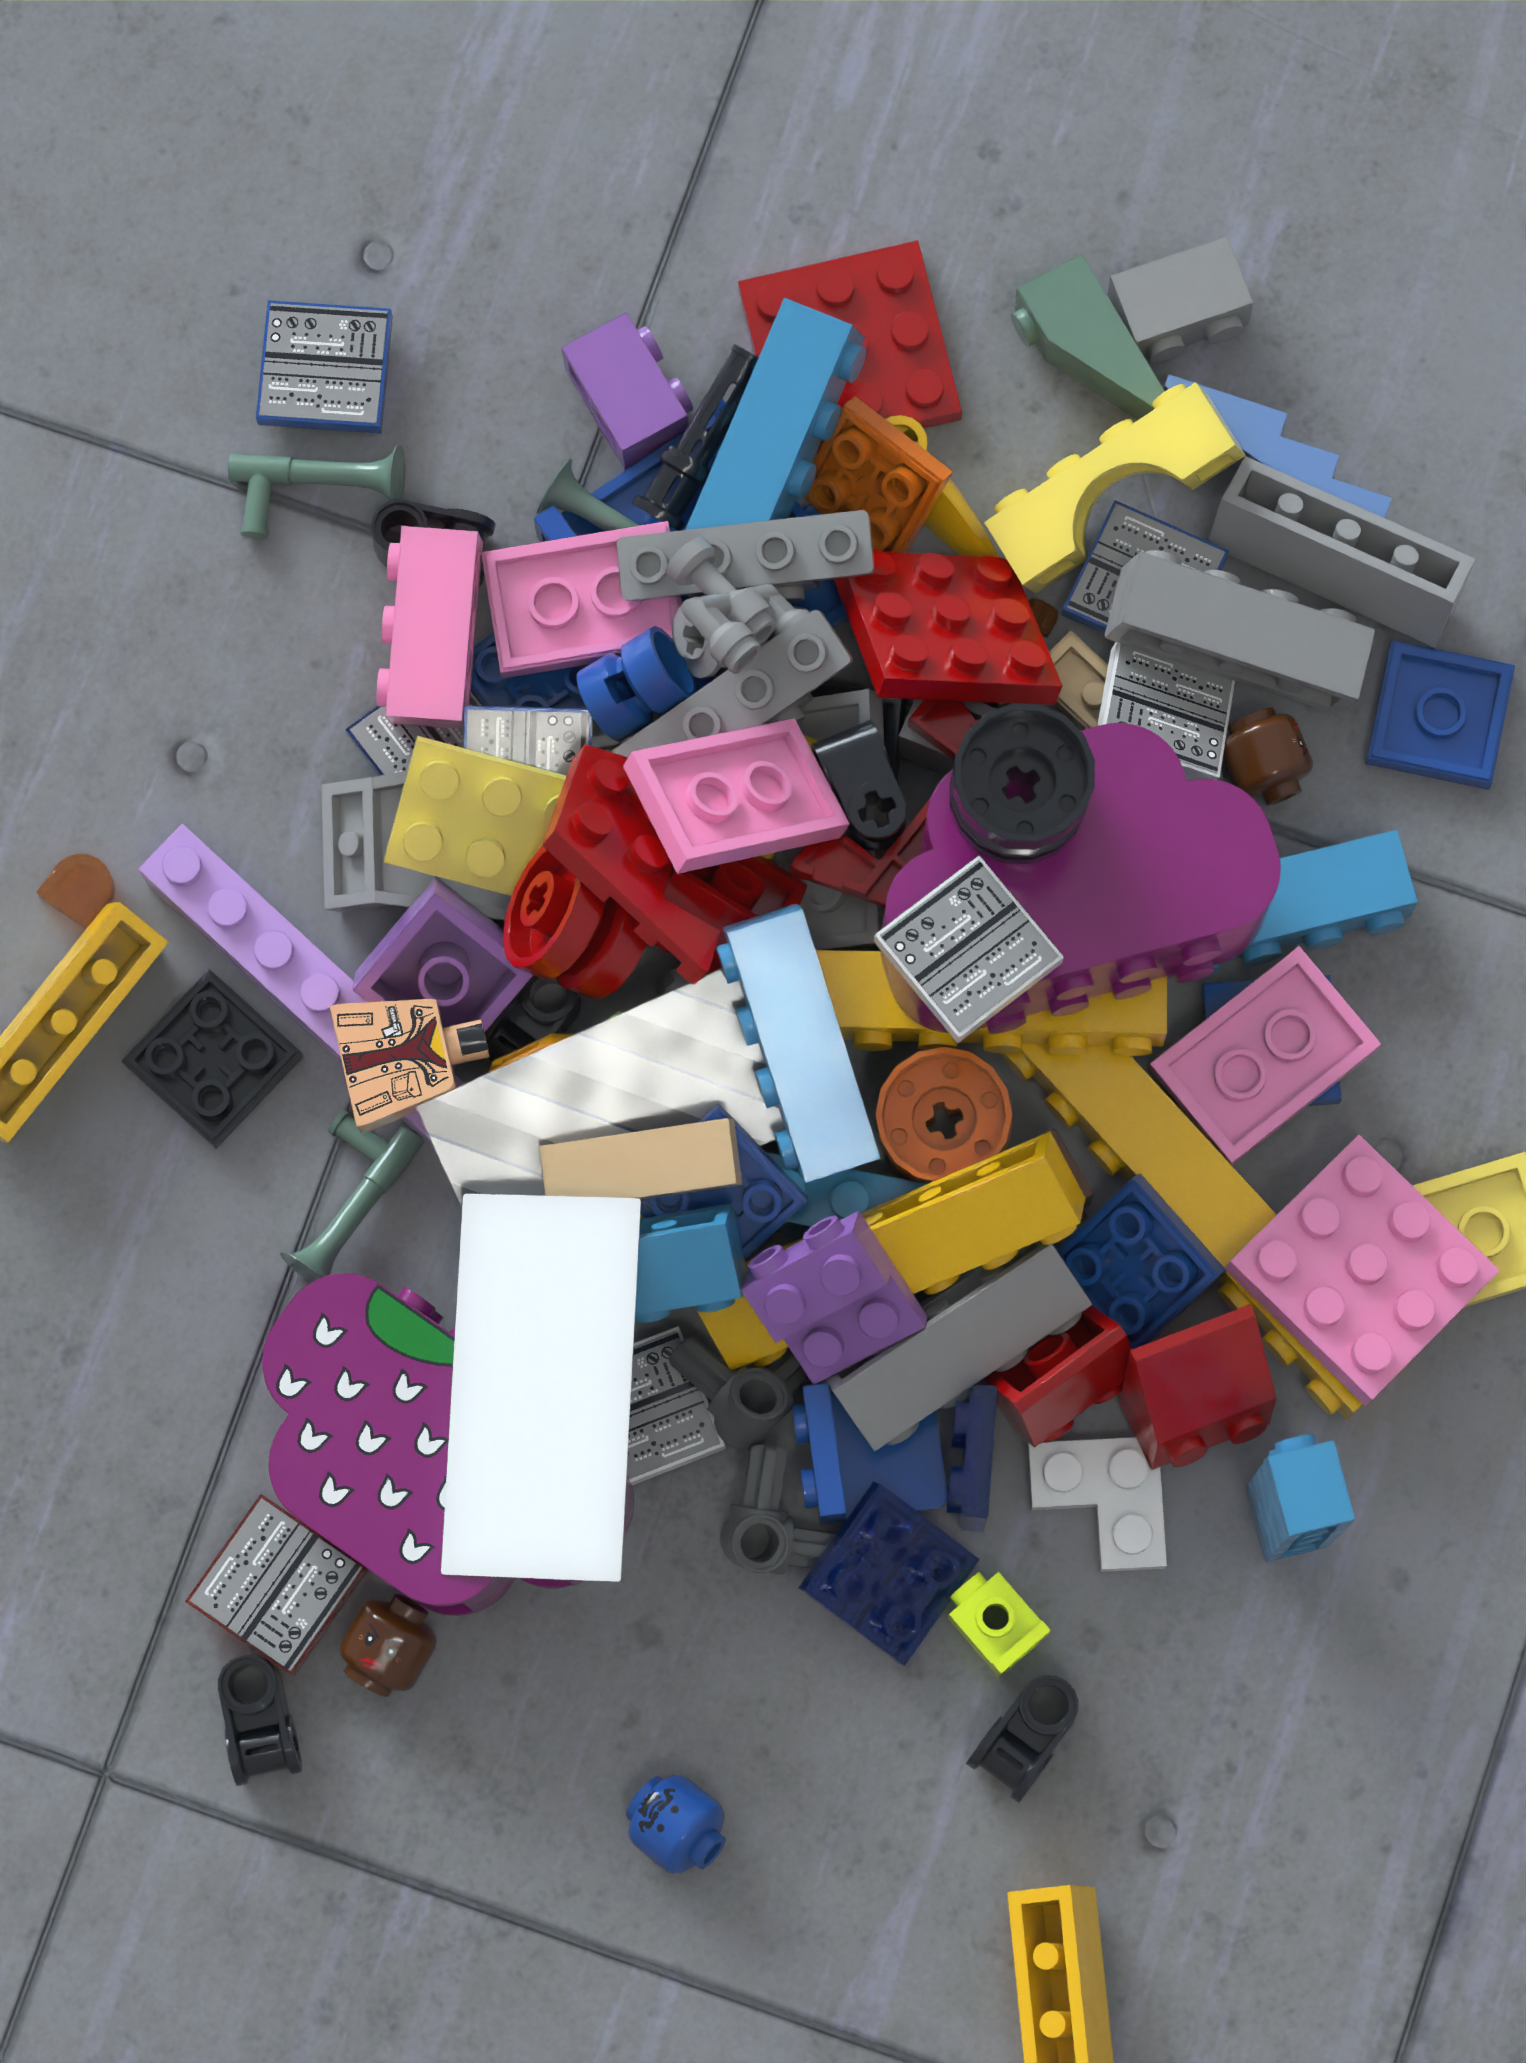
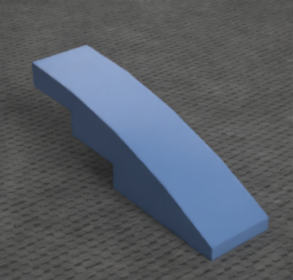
M1168 375L1164 390L1166 391L1179 384H1184L1187 388L1194 382ZM1198 384L1208 394L1247 457L1383 518L1386 517L1392 500L1391 497L1333 479L1340 455L1282 437L1288 413ZM1244 457L1232 464V466L1238 470Z

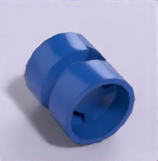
M657 626L651 627L621 646V657L610 652L577 672V684L586 708L602 731L618 742L652 723L653 711L664 715L697 692L695 677L687 668L685 657H682L677 652L673 639Z

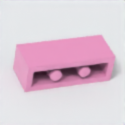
M401 526L400 543H390L387 579L388 581H397L395 606L385 605L383 611L382 643L392 645L390 668L379 669L376 701L377 706L386 707V717L392 724L464 729V705H470L482 561L481 552L483 549V541L478 531Z

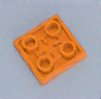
M855 396L844 404L834 434L828 441H824L813 461V464H816V475L804 500L822 514L858 510L866 511L870 516L873 550L907 553L953 471Z

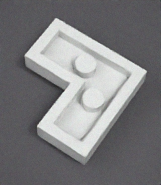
M1136 1437L1042 1442L1035 1448L1028 1443L1031 1510L1096 1507L1100 1572L1165 1569L1167 1567L1160 1467L1151 1469Z

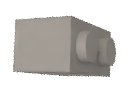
M1228 236L1111 275L1107 294L1145 359L1149 358L1151 363L1170 360L1180 355L1185 350L1186 345L1207 338L1209 343H1220L1237 336L1243 331V326L1249 324L1253 307V300Z

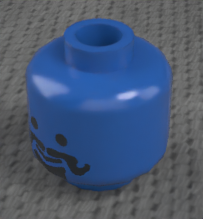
M671 1775L666 1779L656 1776L650 1779L636 1793L626 1812L627 1819L631 1821L628 1833L633 1845L670 1874L683 1873L695 1865L699 1869L706 1868L719 1855L726 1841V1838L720 1834L725 1819L722 1806L684 1775Z

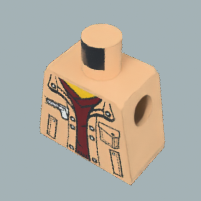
M436 999L344 1003L330 1006L355 1123L360 1133L374 1130L417 1112V1105L455 1090L457 1085L452 1065L490 1057L481 1019L443 1027Z

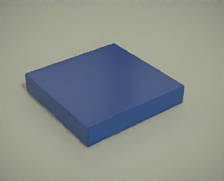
M1391 640L1365 764L1489 790L1493 781L1515 665Z

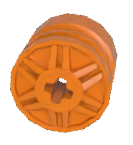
M949 1047L918 1051L895 1066L880 1089L875 1113L883 1152L897 1173L909 1181L929 1184L1008 1150L1013 1127V1115L1008 1089L995 1069L972 1052ZM945 1108L946 1113L950 1117L957 1115L962 1117L963 1120L955 1125V1137L945 1139L941 1131H934L932 1133L928 1131L927 1127L935 1123L934 1112L938 1109Z

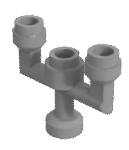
M699 536L688 541L673 555L666 567V573L678 585L695 583L706 595L685 600L681 606L682 613L709 641L710 655L722 667H727L733 674H737L746 669L757 658L762 648L760 644L774 630L776 637L810 612L804 609H795L771 584L736 590L713 566L715 548L703 536Z

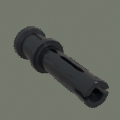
M736 344L731 348L732 351L703 397L700 406L676 447L674 448L669 445L667 450L663 449L659 459L662 465L644 496L636 495L632 502L633 505L660 521H668L669 526L677 531L683 529L685 523L682 520V516L700 485H705L711 471L708 465L725 438L759 358ZM734 383L736 386L711 430L706 432L705 428L729 386ZM702 441L703 443L694 459L689 457L696 443ZM681 478L669 502L664 504L663 500L675 479Z

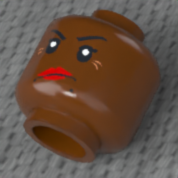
M1268 707L1246 715L1228 725L1230 735L1225 740L1223 759L1236 787L1245 791L1252 798L1263 796L1267 806L1280 803L1302 792L1298 780L1309 774L1313 767V760L1297 722L1292 716L1288 714L1276 715L1274 708Z
M395 1594L391 1602L375 1599L366 1601L340 1645V1655L347 1663L344 1673L362 1687L385 1697H389L392 1690L406 1691L411 1689L432 1655L437 1643L435 1633L424 1623L429 1612L416 1602L399 1594Z

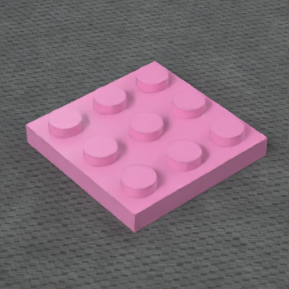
M1360 1135L1346 1146L1224 1268L1365 1407L1500 1271Z

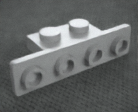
M864 510L628 536L617 540L621 595L628 602L686 595L689 598L706 596L695 583L678 585L666 573V567L673 555L688 541L699 536H703L715 548L713 566L736 590L771 584L789 603L804 601V591L820 589L819 581L866 576L873 574L875 570L870 516Z
M813 610L761 646V652L746 669L737 674H733L728 669L615 748L612 753L629 757L632 751L794 718L798 724L805 718L801 708L814 700L810 692L848 667L853 661L852 656L821 611Z

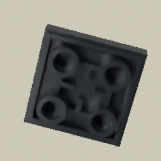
M209 969L122 1060V1063L217 1149L304 1056L291 1042Z

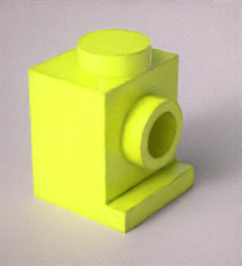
M999 1571L988 1581L980 1572L976 1573L950 1596L958 1607L949 1614L948 1620L998 1678L1048 1637L1051 1631ZM999 1606L1006 1611L1008 1623L1005 1627L993 1630L985 1625L983 1612L988 1607Z

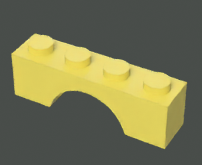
M1196 382L1187 388L1184 384H1179L1166 390L1153 401V411L1135 423L1131 419H1126L1115 424L1100 436V446L1082 458L1079 454H1073L1062 459L1048 470L1047 476L1049 479L1029 493L1026 489L1017 490L1003 498L995 506L994 510L997 514L984 523L1022 585L1036 594L1086 561L1085 531L1090 512L1099 497L1116 482L1136 474L1156 473L1172 477L1194 490L1246 456L1208 394Z

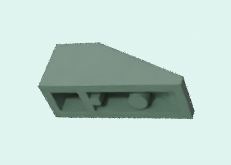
M1082 253L1017 288L1016 312L1011 314V318L1018 335L1027 347L1036 344L1045 361L1137 420L1154 410L1152 406L1153 401L1165 390Z

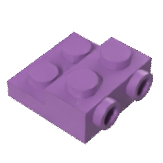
M860 1211L840 1221L837 1216H829L809 1228L803 1235L804 1240L783 1250L781 1245L772 1246L755 1256L747 1265L748 1270L741 1287L742 1293L774 1342L777 1343L784 1339L813 1385L925 1328L928 1318Z

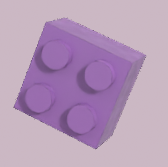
M435 876L355 971L352 990L367 1002L436 999L443 1027L481 1019L485 1032L533 975L515 968L506 958L503 944L504 930L440 878Z

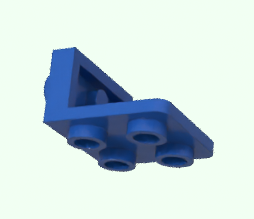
M828 1383L803 1386L804 1404L792 1405L796 1442L797 1444L809 1442L813 1468L800 1470L805 1509L818 1507L820 1525L849 1521L873 1486L909 1513L939 1509L945 1505L948 1492L936 1411L919 1421L916 1431L904 1441L895 1445L885 1444L874 1452L833 1391H830Z

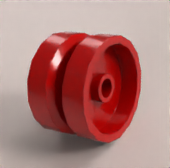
M543 846L526 865L514 888L505 915L503 944L508 961L515 968L539 978H555L562 987L588 998H605L617 990L635 969L647 943L634 932L637 921L611 896L603 903Z

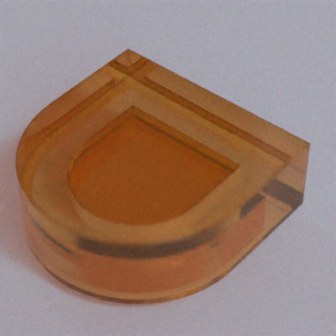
M75 854L61 860L36 893L42 900L84 929H87L105 905L112 903L115 884L111 873L102 861L88 854Z

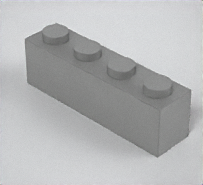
M1247 456L1244 457L1220 501L1208 539L1209 542L1229 550L1228 555L1434 648H1436L1460 600L1476 560L1471 556Z
M1149 550L1145 553L1140 551L1121 568L1104 638L1335 714L1340 713L1359 700L1375 629L1356 623L1357 618L1353 614L1334 608H1325L1319 611L1298 604L1299 599L1295 595L1283 590L1265 589L1259 591L1241 585L1240 579L1237 576L1226 571L1206 570L1201 572L1181 565L1182 561L1179 557L1160 550Z
M1041 1241L1019 1249L1016 1256L1002 1266L990 1270H984L982 1266L967 1271L950 1287L931 1295L920 1303L928 1317L925 1328L826 1378L833 1393L875 1452L885 1444L895 1445L910 1437L918 1428L919 1421L940 1407L946 1409L962 1402L972 1392L973 1385L992 1372H1002L1014 1367L1025 1357L1029 1347L1048 1334L1058 1335L1073 1327L1081 1318V1312L1093 1304L1052 1244L1043 1245Z

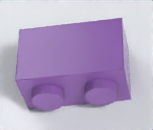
M627 312L561 347L565 370L624 470H627L686 430L689 425L687 413L693 411L692 403L680 381L676 377L667 381L656 363L662 360L663 356L650 330L646 326L637 330Z

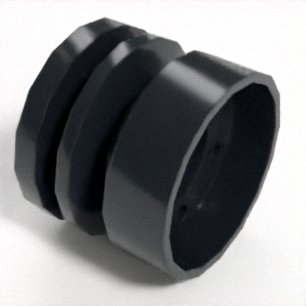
M1010 704L986 713L966 732L953 764L950 778L949 809L959 833L977 852L1001 863L1031 864L1059 852L1075 837L1095 787V759L1085 735L1066 715L1040 704ZM1011 780L1019 787L1026 786L1027 784L1033 787L1029 803H1025L1020 796L1013 797L1010 800L1006 797Z

